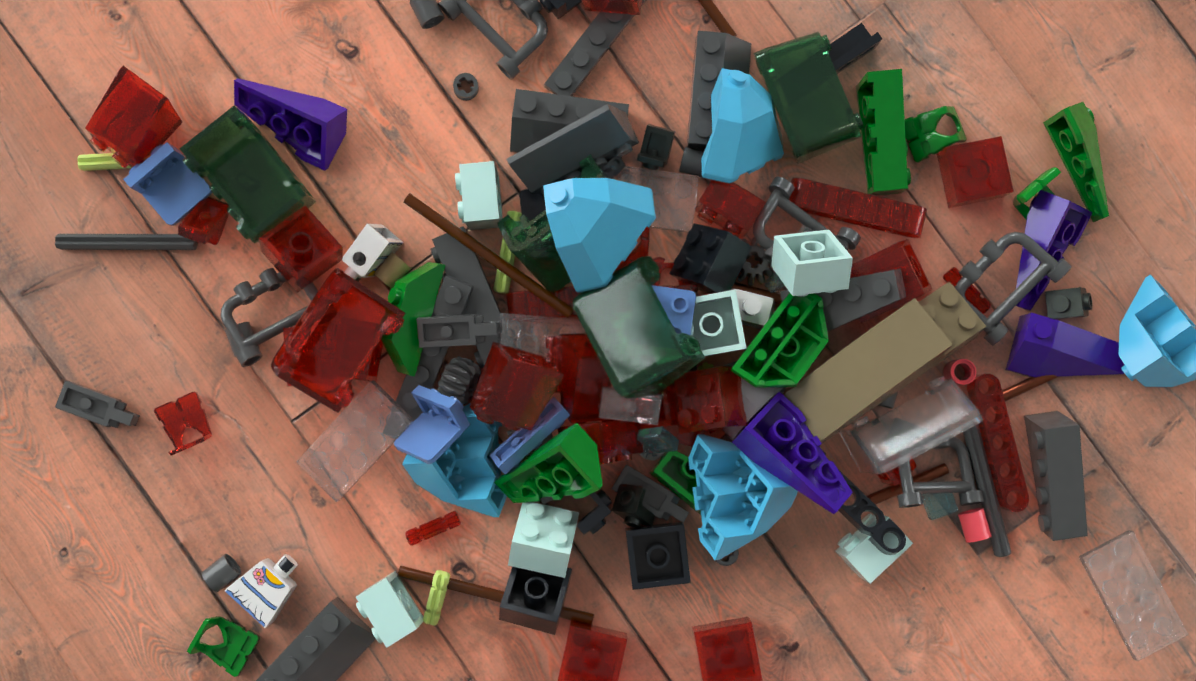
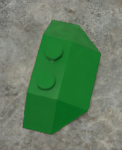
M427 262L397 280L389 292L388 310L380 324V339L399 373L415 377L423 349L419 348L417 318L432 316L446 266L444 264Z
M789 293L732 367L731 371L755 388L796 387L829 342L822 298L815 293L808 294L807 296H792Z

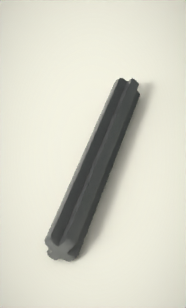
M57 234L55 236V246L61 250H196L198 245L197 236L193 234Z
M975 417L961 420V427L977 489L983 492L984 502L981 505L984 508L992 535L990 537L992 548L996 557H1005L1011 554V548L978 420Z

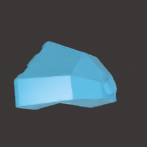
M722 68L711 94L712 134L701 158L702 178L732 183L738 180L740 175L746 172L750 174L764 167L765 163L770 160L777 161L781 159L784 155L782 133L771 94L750 74L739 70Z
M571 178L543 185L546 215L555 247L576 292L580 293L606 287L613 278L612 274L620 262L625 261L638 242L636 240L646 227L649 228L656 219L652 189L610 178Z
M1151 274L1144 279L1120 323L1119 357L1125 364L1121 369L1131 381L1136 379L1145 387H1175L1196 380V325L1182 309H1179L1170 294Z
M487 395L463 406L462 410L471 425L439 459L432 464H427L407 454L402 465L417 485L440 500L491 517H499L507 496L494 483L501 476V470L496 466L490 454L501 445L498 439V429L502 426V419L490 395Z
M704 434L697 435L688 459L690 470H695L697 487H692L695 510H700L702 528H698L699 539L713 559L720 560L766 533L791 508L798 491L755 464L732 442Z

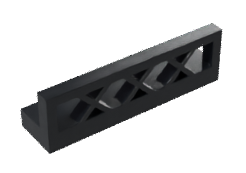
M860 23L774 81L768 88L785 110L874 50L881 42L882 37L878 32L871 36L865 26Z

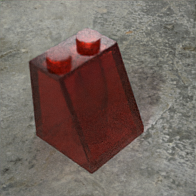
M123 65L85 129L92 136L90 142L102 152L108 149L113 153L112 158L123 168H126L128 165L133 167L136 164L143 163L151 156L152 150L162 145L183 122L166 96Z
M909 239L897 242L852 264L850 278L901 269L906 298L859 318L861 323L932 290Z
M613 332L559 334L561 405L570 414L568 417L570 423L585 424L589 421L612 422L613 420L625 419L634 356Z
M493 342L470 408L477 416V419L484 423L493 424L496 421L504 423L503 425L511 430L520 431L521 428L531 430L562 381L564 374L546 356Z

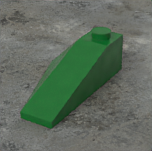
M1084 102L1061 110L1043 123L1086 209L1093 212L1091 215L1092 221L1096 222L1108 217L1109 212L1094 115L1085 106Z
M576 423L523 459L516 468L497 478L494 483L513 503L536 502L543 497L561 500L563 496L573 495L574 499L584 498L600 490L603 486L597 444Z

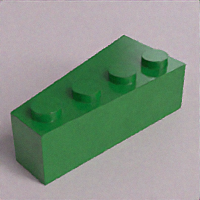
M902 69L867 72L856 86L868 196L899 194L908 189V185L911 182V174L909 168H907L906 159L908 146L905 138Z

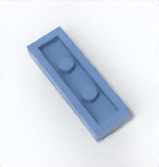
M553 397L494 450L490 457L496 466L504 474H507L511 469L516 468L528 453L538 448L550 433L560 428L570 414Z

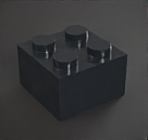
M694 223L686 236V241L679 255L674 260V265L669 274L694 289L710 294L729 291L732 289L752 246L729 231Z
M682 522L640 526V528H625L633 590L691 583L685 529Z
M512 567L500 604L499 620L555 635L569 588L572 569L567 568L566 576L562 578Z

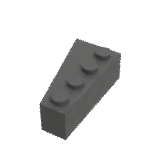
M901 269L850 278L849 289L837 290L833 293H815L823 301L827 332L906 298ZM788 290L780 291L782 302L790 293Z
M1059 411L1024 415L1036 498L1040 512L1038 516L1040 530L1053 541L1088 536L1080 425Z

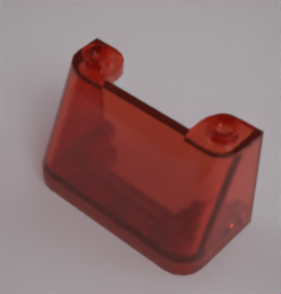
M336 268L325 280L278 349L271 362V368L280 379L339 413L341 408H346L354 397L352 380L383 334H395L400 330L404 323L403 316L405 312L341 269Z

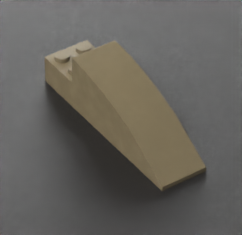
M949 281L918 302L914 298L822 364L799 382L796 387L785 393L784 396L803 413L807 420L805 424L813 437L817 436L820 442L824 443L974 340L984 330L986 325Z

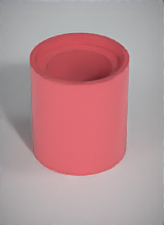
M968 359L952 360L943 369L944 379L951 385L969 384L975 379L977 373L975 365ZM958 364L965 370V375L961 380L957 379L954 374V369Z
M975 508L958 513L966 543L978 542L992 537L984 508Z

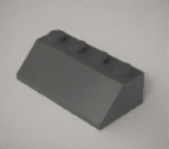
M697 32L687 148L705 151L712 134L711 94L720 71L724 68L739 70L749 74L751 43L728 33Z
M516 89L512 113L510 152L518 153L606 104L626 112L628 117L629 104Z
M606 104L507 158V162L531 193L544 196L543 185L571 178H582V173L589 169L598 170L607 165L608 159L614 156L622 157L629 154L633 150L632 147L638 144L639 141L626 112Z
M336 597L256 681H337L373 643L375 637L371 628L340 598Z

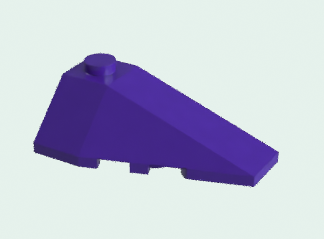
M239 78L234 80V105L258 125L265 124L276 133L275 138L279 142L283 143L286 141L296 150L295 155L301 160L324 171L329 168L346 135V108L324 98Z
M1040 190L1030 203L1025 234L1031 237L1054 259L1059 261L1061 258H1064L1062 255L1069 244L1075 246L1079 241L1093 212L1069 200ZM1023 246L1016 288L1041 264ZM1045 276L1016 306L1031 311L1048 286L1050 278Z
M1028 313L1019 317L1006 370L1029 377L1056 375L1057 377L1124 374L1121 367L1125 364L1119 357V342L1056 319Z
M778 392L732 443L755 464L832 514H835L853 492L834 462L829 461L820 448L822 443L817 436L813 437L805 424L807 420L803 413L782 393Z

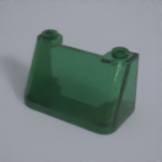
M819 31L753 53L755 63L760 75L763 77L768 92L771 94L797 164L861 138L860 130L864 129L859 113L853 114L828 52L832 50L826 34L821 36Z
M651 256L639 257L612 274L613 278L606 287L581 292L573 300L574 310L613 387L618 394L627 399L658 394L705 359L700 349V343L694 336L676 333L651 286L660 278L659 267Z

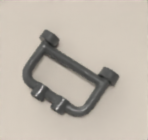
M441 0L438 5L448 18L454 21L463 13L504 55L496 64L511 80L520 72L518 66L547 37L548 26L544 17L539 13L543 7L538 0H512L519 7L522 14L537 27L536 34L517 52L467 3V0Z
M775 177L770 184L769 191L772 194L753 224L755 240L766 250L763 258L771 264L774 240H771L765 234L764 227L777 206L811 231L828 230L789 200L794 191V186L783 177ZM842 227L837 235L833 233L846 250H854L861 240L860 235L848 227Z
M1020 232L1008 233L997 242L990 239L979 251L983 255L976 264L970 260L959 271V274L963 277L955 286V289L986 325L984 328L986 332L984 339L992 346L998 343L1009 330L1000 321L1045 276H1048L1056 283L1072 267L1064 258H1061L1059 261L1054 259L1031 237ZM1011 244H1020L1041 264L987 318L966 299L965 292Z
M269 268L259 275L261 282L251 286L248 281H244L234 287L233 290L236 295L225 301L221 308L220 317L239 350L236 358L242 367H248L262 358L263 355L257 347L259 344L314 316L319 326H324L339 316L333 304L325 303L312 280L305 272L289 268L277 273L274 268ZM288 280H297L312 304L245 338L232 316L233 310L240 305H247L253 302L257 296L267 291L271 292L278 289Z
M927 429L910 431V436L904 437L898 443L896 457L903 494L897 496L899 508L923 505L922 494L959 493L961 506L984 502L982 490H976L967 447L959 438L949 436L948 429L930 431L931 436L928 435ZM951 447L956 451L962 481L913 482L908 456L909 448L943 449Z

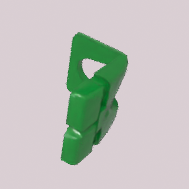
M942 106L918 114L915 118L909 117L905 119V138L910 141L909 148L915 162L919 163L929 158L931 154L935 155L952 144L962 143L967 140L953 106ZM944 115L953 119L957 128V132L954 135H944L936 131L937 124Z
M1058 168L1048 169L1015 196L1013 205L1026 220L1030 208L1024 203L1040 190L1054 194L1047 184L1061 173Z
M223 617L206 618L188 647L187 652L190 655L203 652L217 665L226 668V672L233 677H237L241 674L248 661L247 655L252 654L257 646L260 636L251 630H245V627ZM216 625L219 626L224 643L208 645L200 642L206 630Z

